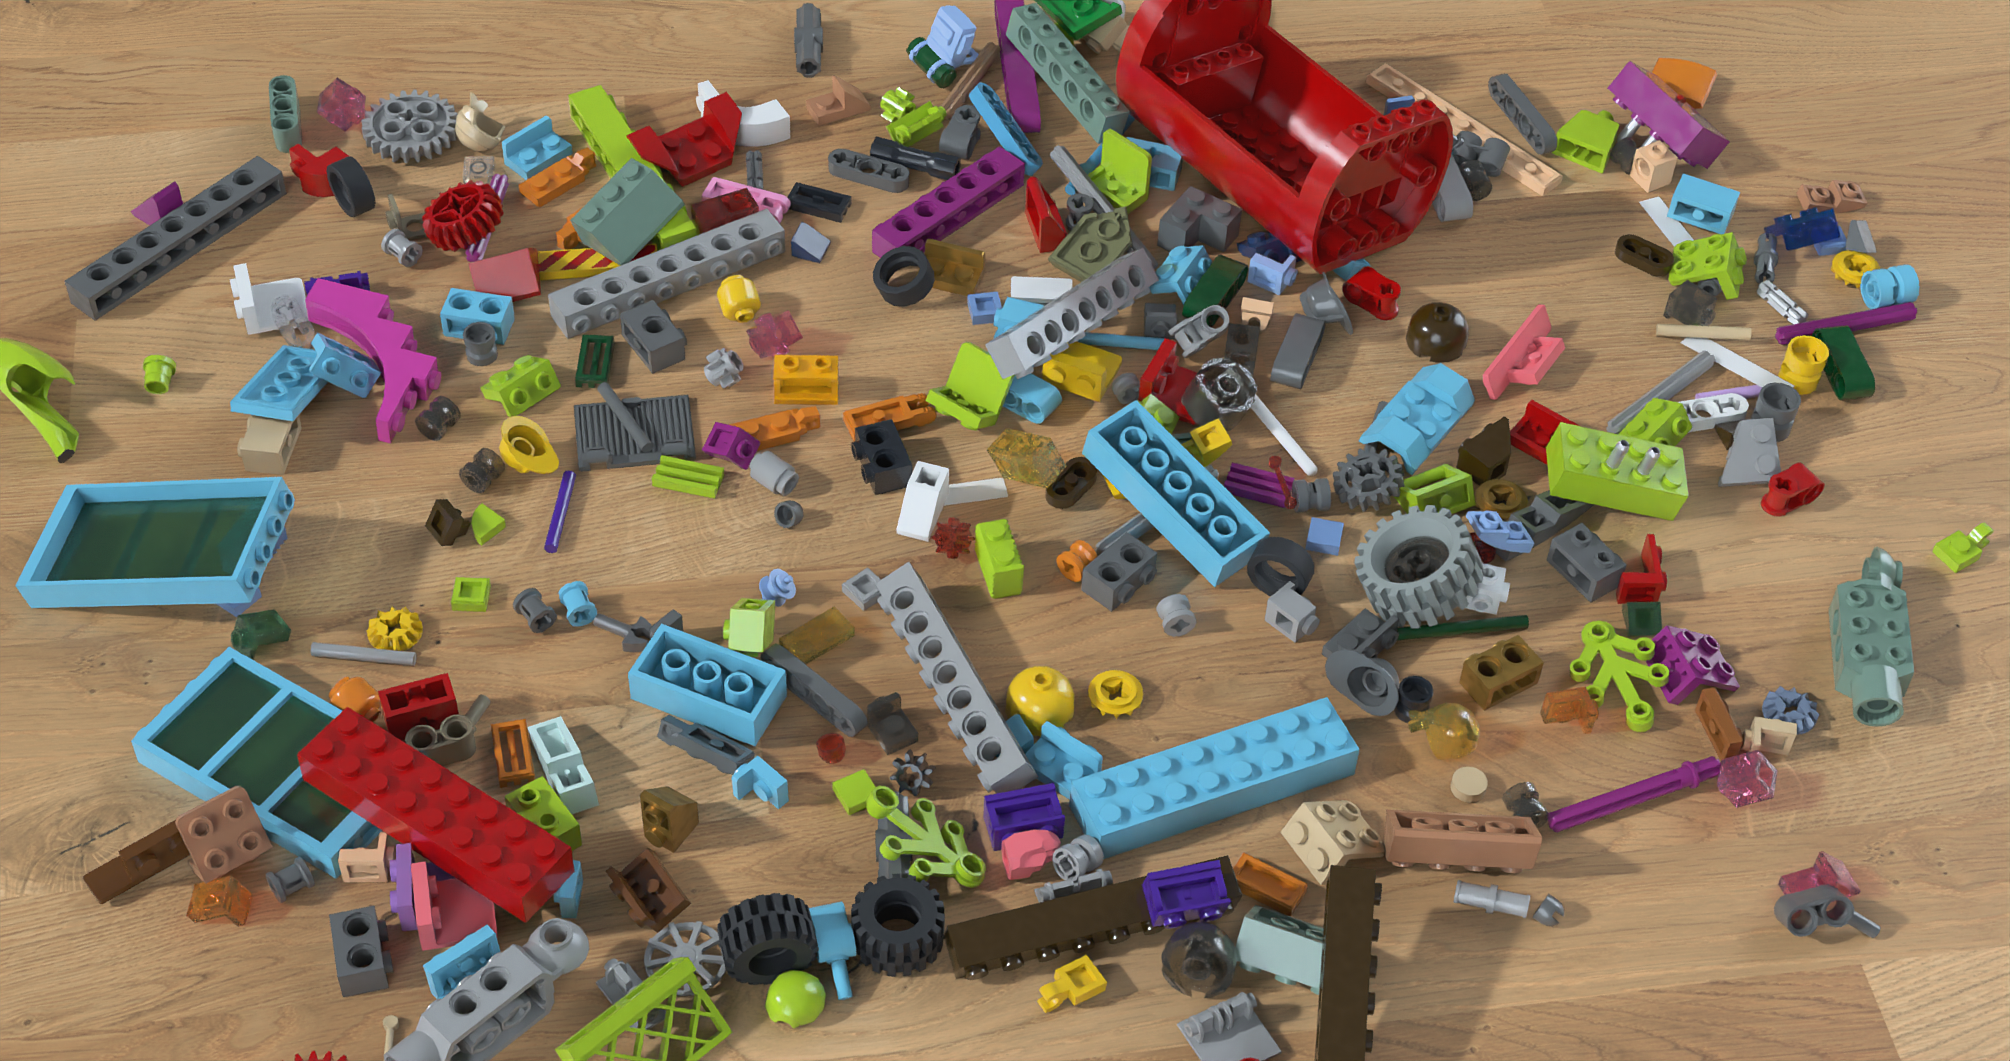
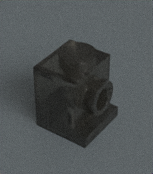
M1686 280L1669 294L1663 316L1667 319L1672 316L1685 325L1709 326L1716 315L1714 308L1717 298L1689 280Z

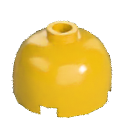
M1048 666L1029 667L1017 674L1008 686L1005 713L1008 719L1019 714L1033 736H1041V728L1046 721L1064 728V724L1069 719L1071 721L1074 713V691L1069 680L1058 670Z

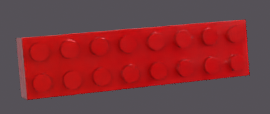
M346 707L297 753L304 781L402 844L411 843L413 851L525 923L533 917L575 872L571 846L349 707Z

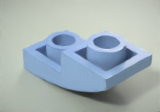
M1497 511L1467 512L1466 518L1477 536L1485 543L1506 551L1531 552L1534 541L1522 522H1503Z

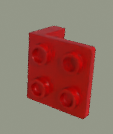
M1165 338L1140 378L1138 400L1141 402L1148 395L1152 394L1180 417L1179 420L1197 425L1219 388L1220 381L1178 366L1179 356L1175 355L1177 342Z

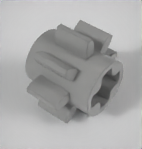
M722 348L706 356L709 364L704 366V373L712 385L719 386L721 384L724 389L742 380L738 373L743 371L744 367L741 358L736 352L732 350L727 352L725 348Z

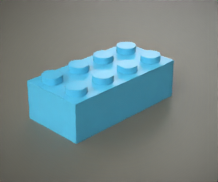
M664 624L659 626L628 672L630 697L632 700L692 723L697 722L713 731L753 746L757 745L787 697L786 670Z

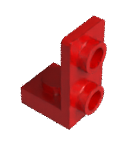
M1647 534L1642 548L1641 558L1644 573L1622 572L1616 590L1617 604L1657 605L1661 591H1666L1667 574L1661 570L1662 549L1661 546L1656 545L1654 534Z

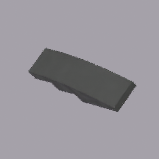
M1550 490L1536 495L1531 506L1512 513L1508 521L1522 522L1534 541L1532 547L1534 548L1571 524L1594 506V504L1551 496ZM1482 541L1505 561L1523 554L1502 550Z

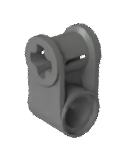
M963 105L956 109L948 126L942 132L939 152L958 156L965 160L970 159L974 147L981 136V131L978 127L981 115L975 106Z

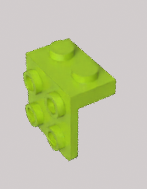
M1108 129L1103 133L1101 165L1090 172L1088 176L1114 208L1126 206L1127 214H1129L1148 200L1152 156L1145 149L1131 142L1123 135Z
M1733 232L1715 234L1692 241L1686 240L1675 245L1673 250L1674 262L1668 278L1672 286L1717 277L1726 300L1738 298L1740 285L1744 283L1742 269L1743 265L1747 263L1744 248H1739Z
M966 342L960 347L946 386L930 389L925 401L936 406L935 410L946 416H953L961 421L960 424L963 427L977 431L978 429L996 424L1015 375L1002 379L989 352L971 342Z

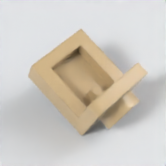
M1754 716L1750 729H1744L1743 746L1741 750H1746V763L1754 764L1759 750L1788 755L1797 735V724L1779 719Z

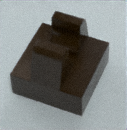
M436 499L425 527L441 546H452L455 538L466 535L471 522L469 520L464 521L461 516V510L454 508L448 499Z

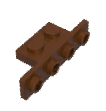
M176 820L118 851L120 856L83 876L85 884L99 904L108 902L190 855L176 826Z

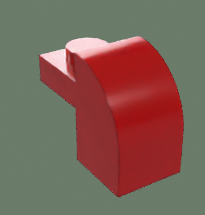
M300 144L289 149L291 157L290 167L292 172L300 178L302 191L315 197L334 196L327 178V166L349 157V155L337 146L319 157L314 156Z

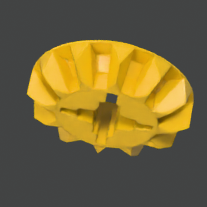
M1847 250L1835 255L1830 271L1835 273L1836 280H1844L1845 286L1853 284L1858 289L1863 274L1866 271L1880 269V266L1873 257L1866 253Z
M391 606L389 611L382 612L378 610L377 617L369 619V627L366 632L370 644L376 649L406 651L420 640L423 626L417 612L411 613L406 606L401 610H396ZM400 623L401 629L395 628L393 632H390L389 634L388 627H394L396 624Z
M1109 670L1098 674L1092 679L1088 688V697L1091 700L1092 708H1098L1102 716L1109 713L1113 714L1117 719L1121 714L1131 716L1134 709L1140 708L1143 699V687L1133 675L1120 670ZM1122 688L1121 697L1110 700V694H1115L1116 691L1118 692Z

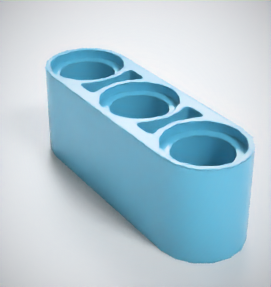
M1030 373L1019 379L1014 376L1003 407L1033 423L1040 424L1062 403V396L1055 386Z

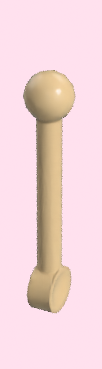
M388 1015L383 1019V1026L386 1030L384 1054L393 1048L394 1031L399 1027L398 1018L394 1015Z

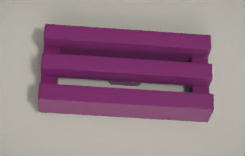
M1232 462L1224 487L1232 495L1286 508L1295 478Z

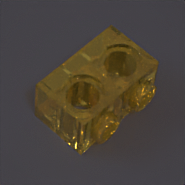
M1006 428L987 449L1003 478L1034 486L1048 488L1067 467L1051 438Z

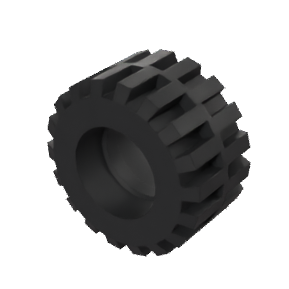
M892 874L890 879H886L884 875L877 878L876 884L868 882L864 885V892L859 891L855 897V904H852L851 926L855 939L856 955H860L861 962L865 966L872 964V971L880 974L884 970L887 971V976L895 977L897 972H903V976L912 975V970L914 969L921 972L926 969V962L933 964L937 959V952H941L943 947L945 926L943 901H939L940 895L936 889L930 890L928 882L922 880L920 883L916 882V876L909 874L907 878H900V874ZM892 919H904L910 921L915 926L904 931H892L882 927L881 924Z
M772 893L770 895L763 894L751 899H745L740 904L728 909V913L722 915L720 923L717 925L725 969L731 978H736V981L740 983L748 982L749 985L772 984L777 976L786 971L808 969L812 965V961L816 960L818 956L817 951H819L809 907L802 899L794 898V895Z

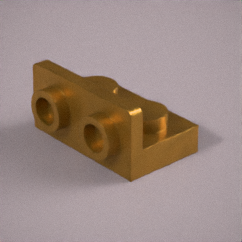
M927 239L925 256L934 271L935 278L932 288L963 296L976 294L985 274V252Z

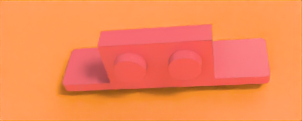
M1538 304L1484 372L1483 383L1490 399L1497 400L1509 383L1538 384L1564 351L1563 338L1546 337L1551 331V324L1545 305Z

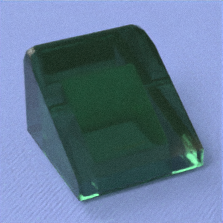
M1627 602L1622 605V614L1628 636H1656L1662 630L1660 602Z

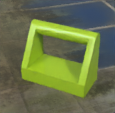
M1448 464L1404 479V487L1399 488L1400 496L1394 497L1407 514L1409 513V507L1417 505L1420 512L1425 511L1426 505H1435L1438 513L1444 507L1449 509L1451 514L1476 505L1472 476ZM1440 479H1444V480H1442V481H1439V482H1437V483L1431 484V485H1429V486H1426V487H1423V488H1421V489H1418V490H1415V491H1414V489H1416V488L1422 487V486H1424V485L1430 484V483L1435 482V481H1438V480H1440Z

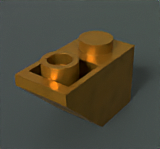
M669 786L645 789L640 794L644 837L653 846L663 847L674 853L699 824L697 802Z

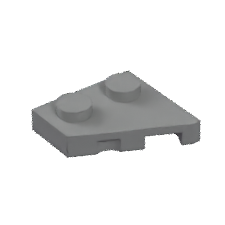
M1773 418L1741 420L1737 424L1733 436L1734 442L1729 448L1723 474L1718 480V487L1768 484L1774 474L1781 472Z

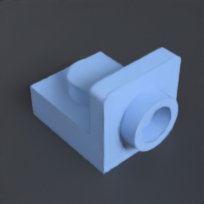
M1255 253L1250 260L1247 282L1280 296L1287 285L1292 286L1298 274V270L1295 269L1296 257L1290 255L1284 264H1281Z

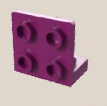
M1666 625L1652 639L1655 643V654L1646 663L1649 667L1656 663H1661L1668 667L1669 681L1665 686L1660 687L1668 703L1678 705L1700 684L1734 692L1740 687L1734 677V669L1725 661L1719 651V643L1711 635ZM1643 647V648L1641 649V651H1648V650H1650V649L1647 648V647ZM1655 673V674H1653V676H1655V677H1663V676H1664V675L1661 674V673Z

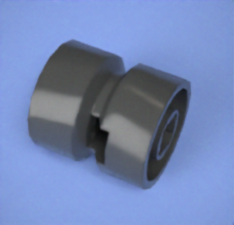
M1774 382L1766 384L1759 393L1751 419L1773 418L1776 441H1784L1791 432L1794 419L1801 404L1799 393L1784 383Z

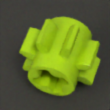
M897 87L896 91H887L880 102V107L885 110L881 116L892 123L915 110L916 105L912 102L915 96L900 87Z

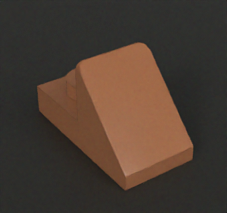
M835 75L832 76L833 92L806 100V108L818 126L871 110V105L857 87Z

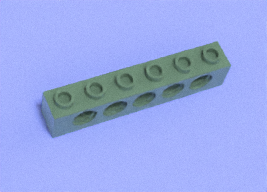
M1037 3L1013 8L1006 36L1097 144L1103 143V133L1108 129H1112L1122 135L1130 111Z

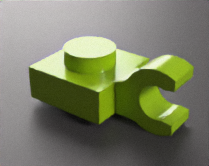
M1985 522L1976 526L1967 536L1958 530L1936 543L1932 552L1953 572L1957 573L1980 559L1983 552L1981 549L1990 542L1986 537L1991 535L1994 530Z

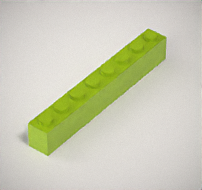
M601 85L568 95L571 118L610 179L633 158L652 169L664 181L660 167L641 159L636 149L627 139L626 135L635 132V130H630L624 113L617 110L613 96L611 94L607 95ZM666 183L674 191L672 185L670 183ZM685 205L651 239L652 244H657V251L700 235L698 225L694 219L690 220Z

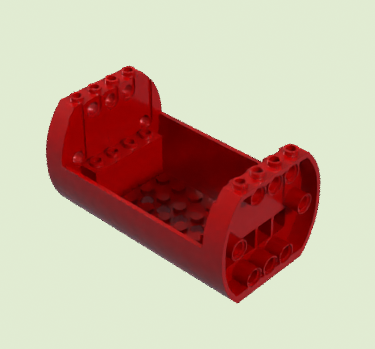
M1144 0L1125 35L1116 71L1118 98L1130 111L1129 114L1164 144L1177 152L1183 160L1320 275L1323 272H1329L1347 265L1351 261H1357L1407 240L1431 207L1449 165L1453 148V128L1447 114L1436 107L1432 101L1420 100L1419 102H1413L1412 106L1391 110V113L1382 115L1269 26L1272 0Z

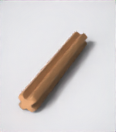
M993 42L987 43L941 106L946 110L947 114L944 117L946 120L952 119L956 109L963 105L969 97V93L995 62L1001 51L999 45H995Z

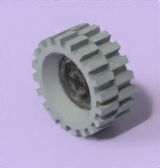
M1417 505L1409 507V513L1402 515L1400 510L1391 513L1394 519L1386 522L1384 518L1376 523L1378 530L1374 532L1369 529L1364 535L1367 544L1359 543L1357 547L1359 556L1355 557L1354 564L1357 568V576L1376 613L1380 614L1383 620L1387 621L1391 616L1395 615L1400 619L1398 627L1403 628L1406 621L1409 622L1411 628H1420L1421 621H1427L1429 626L1438 624L1437 617L1444 615L1446 620L1455 616L1454 608L1458 606L1463 610L1469 605L1466 597L1467 595L1475 597L1479 590L1476 583H1482L1483 574L1481 569H1483V565L1466 524L1463 523L1457 514L1452 516L1451 511L1444 507L1438 513L1435 505H1426L1425 511L1420 512Z

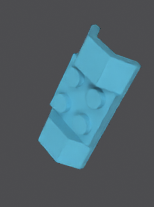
M1442 363L1422 367L1413 379L1408 381L1378 414L1376 420L1361 435L1359 442L1362 444L1377 441L1383 443L1401 455L1406 471L1413 475L1473 406L1475 398L1468 380Z

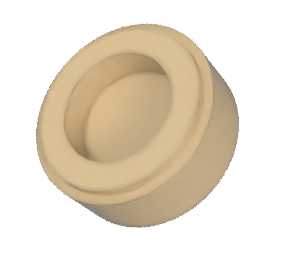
M1462 767L1454 772L1450 787L1453 795L1459 800L1470 803L1477 802L1484 797L1488 780L1479 769Z

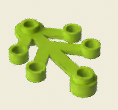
M1598 620L1586 624L1581 633L1585 648L1580 657L1571 662L1570 677L1577 682L1588 680L1591 675V664L1598 653H1600L1604 663L1593 684L1587 686L1583 691L1584 704L1589 708L1601 707L1604 703V693L1613 678L1628 707L1626 709L1627 726L1636 732L1649 730L1654 724V710L1647 702L1641 701L1628 675L1649 681L1652 686L1662 687L1669 681V669L1661 663H1656L1649 667L1619 657L1614 648L1632 653L1641 661H1647L1654 657L1655 643L1647 637H1642L1635 641L1617 635L1614 627L1605 621ZM1641 647H1647V648H1649L1650 650H1648V651H1641L1639 648H1641ZM1583 668L1586 671L1576 672L1575 669ZM1655 673H1661V674H1663L1664 676H1663V677H1655V676H1653V674H1655ZM1591 694H1596L1599 697L1596 699H1591L1588 696ZM1636 712H1643L1645 714L1638 715Z
M877 786L873 789L866 800L868 813L876 819L888 818L915 839H900L894 835L887 836L879 848L883 857L895 861L901 854L937 856L943 862H930L925 858H917L909 868V875L916 876V882L919 883L922 880L927 882L931 876L954 878L959 884L970 888L977 887L983 882L986 871L985 863L976 854L968 852L963 837L964 828L959 822L948 820L939 829L934 814L936 811L935 805L926 798H919L911 808V814L917 821L922 822L923 829L896 808L899 800L892 789L886 786ZM944 842L952 845L953 851L945 846Z

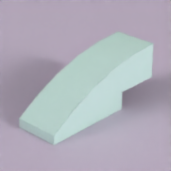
M560 716L527 727L548 783L570 813L575 814L598 806L594 782L583 764L581 751L562 717Z

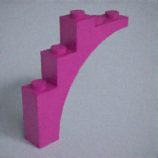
M317 278L305 299L308 321L330 328L349 338L374 360L381 371V376L385 383L383 402L376 417L378 441L391 444L395 434L402 431L405 424V416L409 409L415 407L417 399L427 401L433 389H438L442 374L438 371L437 357L416 352L417 341L414 340L413 326L393 321L394 312L390 309L388 295Z

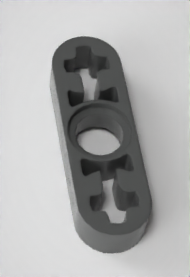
M836 149L828 155V170L833 176L892 193L903 192L909 187V170L903 165L847 149ZM866 168L876 170L873 173L862 172V170Z

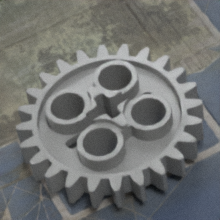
M402 90L398 97L390 93V100L379 98L380 105L371 104V111H365V119H362V133L364 140H366V146L372 147L373 154L380 152L382 159L391 155L392 162H396L400 157L403 158L404 163H408L410 158L420 162L421 156L432 159V152L441 155V147L450 148V141H456L457 139L455 132L457 112H455L454 105H449L448 99L440 100L439 94L429 97L428 91L418 95L417 90H413L411 95H407Z

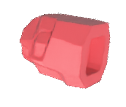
M1029 830L1014 833L1004 839L1001 852L1007 878L1009 880L1029 878L1033 872L1041 871L1046 863L1052 861L1055 850L1060 848L1061 842L1059 837L1048 830Z

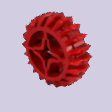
M470 180L466 184L460 182L456 187H449L448 191L439 193L437 199L430 201L431 206L424 209L426 214L422 216V226L428 239L437 248H442L443 251L451 249L453 252L458 251L461 247L466 250L469 245H477L479 240L487 239L486 235L488 233L496 231L495 226L501 223L500 218L504 215L502 201L489 183L484 184L481 180L475 183Z

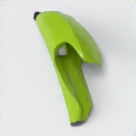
M0 338V390L38 429L58 462L65 463L76 451L79 433L49 404L47 395L54 379L63 378L75 385L72 374L53 357L28 343L9 338ZM12 387L17 389L19 392L13 391Z

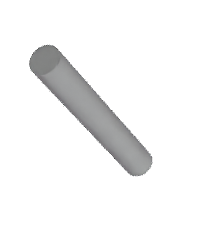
M313 642L311 645V656L406 666H415L417 659L415 652Z

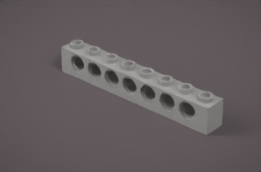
M766 208L549 293L551 317L566 338H572L620 318V313L651 300H654L657 304L784 253L785 230Z
M1142 247L1119 257L985 344L1002 379L1012 375L1019 379L1034 371L1032 365L1037 367L1052 359L1050 353L1055 355L1069 347L1067 342L1071 344L1086 336L1085 332L1087 333L1102 325L1101 320L1106 321L1119 314L1118 310L1134 304V299L1136 300L1150 293L1149 287L1159 281L1144 248Z
M907 562L875 583L882 595L877 598L880 606L887 615L892 613L895 620L891 622L893 629L901 640L907 639L909 645L905 647V650L915 664L920 662L923 670L919 672L921 678L929 689L934 687L938 693L933 699L944 715L946 713L950 714L952 720L948 722V725L958 740L963 738L967 746L962 748L963 752L973 766L979 765L982 772L977 776L989 793L994 790L996 793L1018 790L1038 778L1037 773L931 592L911 563ZM985 728L983 732L978 734L981 729ZM997 754H1000L997 759L993 760Z

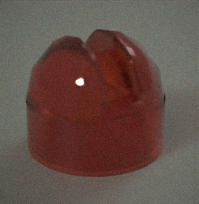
M828 733L817 740L818 755L826 763L836 764L845 757L846 746L844 738L840 734Z

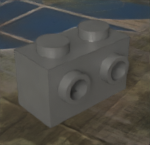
M1583 523L1553 538L1547 556V561L1590 603L1615 590L1618 587L1621 574L1625 572L1627 566L1618 554L1609 549L1600 540L1598 535L1591 532Z

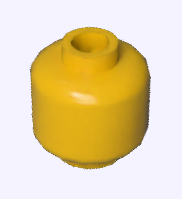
M733 275L724 279L716 293L724 317L731 321L737 320L738 323L748 322L754 318V315L761 307V301L754 282L742 275Z

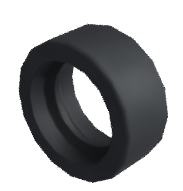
M349 156L327 166L326 172L331 190L340 207L348 216L356 217L375 208L376 201L372 185L356 159Z
M902 246L888 251L877 261L873 270V281L884 300L893 306L905 307L916 304L927 296L935 281L934 271L928 259L921 250L915 247ZM907 266H918L920 268L918 275L908 284L900 287L888 286L891 276L901 268Z
M1268 537L1260 541L1247 563V574L1251 582L1260 591L1269 596L1275 594L1289 581L1295 584L1294 591L1302 595L1314 575L1315 564L1310 554L1294 541L1282 537ZM1267 561L1283 564L1295 576H1287L1277 572Z

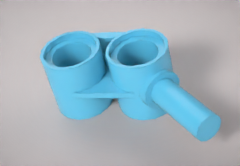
M841 901L811 907L809 910L819 951H817L818 963L827 962V964H831L838 1000L852 998L853 994L846 960H849V957L856 956V945L852 926L847 920L844 903Z

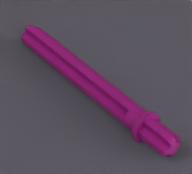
M1714 756L1693 763L1685 761L1679 768L1550 812L1547 815L1549 828L1558 833L1686 787L1691 789L1697 788L1700 782L1722 774L1721 762Z

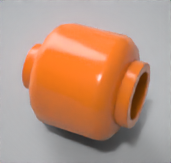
M344 677L329 692V703L342 711L349 707L373 723L381 715L378 691L362 677H353L351 679Z

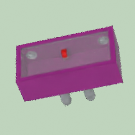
M1631 61L1626 64L1607 88L1615 95L1613 101L1625 110L1628 108L1632 112V119L1617 137V142L1621 145L1626 144L1641 125H1646L1651 129L1649 132L1650 136L1641 147L1660 140L1669 146L1668 149L1679 160L1683 159L1693 167L1698 164L1708 169L1730 143L1725 136L1686 102L1684 96L1678 95L1657 75Z

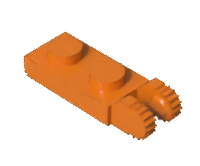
M918 393L917 395L913 394L905 397L902 395L843 412V421L853 441H855L856 427L890 419L893 420L897 430L914 425L921 427L935 421L937 413L933 407H927L929 405V402L925 401L927 395L925 393Z

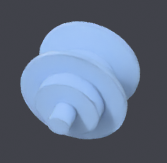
M781 569L772 570L769 576H764L759 582L762 598L765 600H776L775 606L777 607L782 606L786 599H791L795 596L796 587L793 577Z

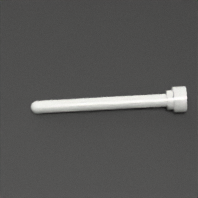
M1238 363L1226 366L1219 374L1220 382L1227 390L1240 394L1308 476L1316 475L1318 471L1317 466L1248 386L1247 374Z

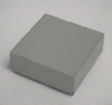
M867 567L842 584V592L859 608L865 611L878 602L877 598L882 596L875 585L881 579Z

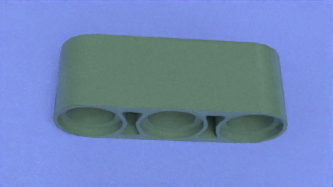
M280 75L274 77L269 82L271 127L277 150L283 153H290L289 149L297 144L302 146L300 103L295 80L290 76Z

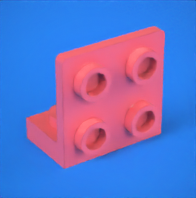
M426 861L411 864L416 922L422 951L454 946L467 935L478 931L487 924L498 937L494 902L457 878L437 881L436 875H428Z

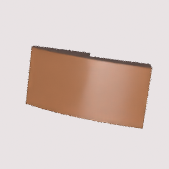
M1832 180L1828 188L1802 184L1796 192L1805 213H1842L1865 208L1867 205L1859 183L1852 181Z

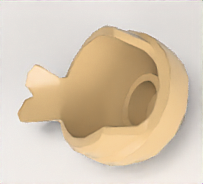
M470 93V106L464 105L456 117L455 132L464 146L474 151L494 149L501 141V135L505 126L484 115L483 112L488 107V104L482 99L478 101L475 94Z

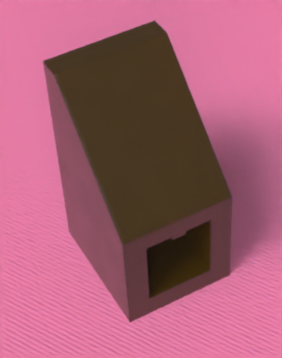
M1505 416L1494 424L1489 423L1486 425L1481 433L1472 439L1467 438L1458 449L1459 456L1456 468L1470 474L1472 481L1479 486L1486 481L1500 479L1506 475L1511 456L1509 419Z

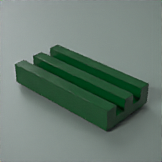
M582 336L575 377L576 387L582 388L583 383H588L589 388H595V384L609 383L615 345L614 336ZM590 343H595L590 375L585 374L589 345ZM602 343H606L601 375H597Z

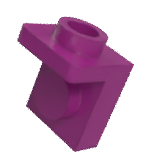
M715 422L702 451L709 456L731 461L739 468L747 470L760 445V441L740 427Z

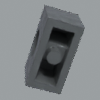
M654 300L620 313L622 336L652 374L685 360L687 339L684 332L673 325L668 312L665 309L661 310Z

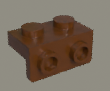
M649 848L644 850L620 872L612 866L606 870V873L613 881L609 885L610 889L622 902L625 900L628 902L631 908L627 912L632 920L641 928L647 925L658 933L691 904L659 858Z

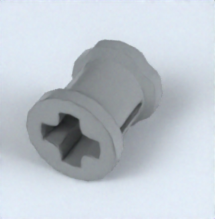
M400 229L389 231L381 243L382 250L386 254H393L398 258L399 263L405 267H411L416 264L423 251L421 245L415 241L408 240Z

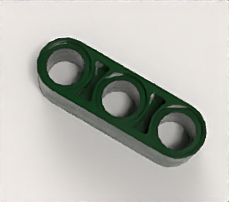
M1221 254L1218 255L1188 295L1183 306L1182 316L1185 318L1193 317L1212 305H1219L1226 310L1246 280L1248 265ZM1210 315L1206 319L1207 325L1212 328L1220 316Z
M1849 326L1816 328L1812 337L1820 339L1829 350V356L1823 370L1836 397L1839 400L1872 397L1875 392V378Z

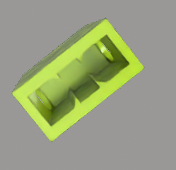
M1581 110L1557 131V148L1552 154L1603 174L1615 145L1619 124L1614 121L1612 114L1608 111L1602 110L1595 114L1587 110Z

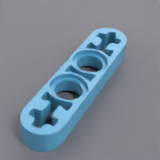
M979 82L969 93L970 100L1002 147L1025 163L1024 174L1033 176L1043 164L1041 157L996 92L987 84Z

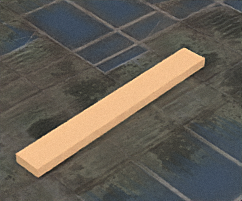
M1385 63L1367 75L1366 84L1388 98L1413 96L1415 102L1420 100L1432 101L1436 107L1449 117L1455 136L1460 131L1475 133L1482 139V147L1488 138H1498L1505 141L1510 146V151L1502 171L1541 196L1546 195L1561 184L1563 175Z

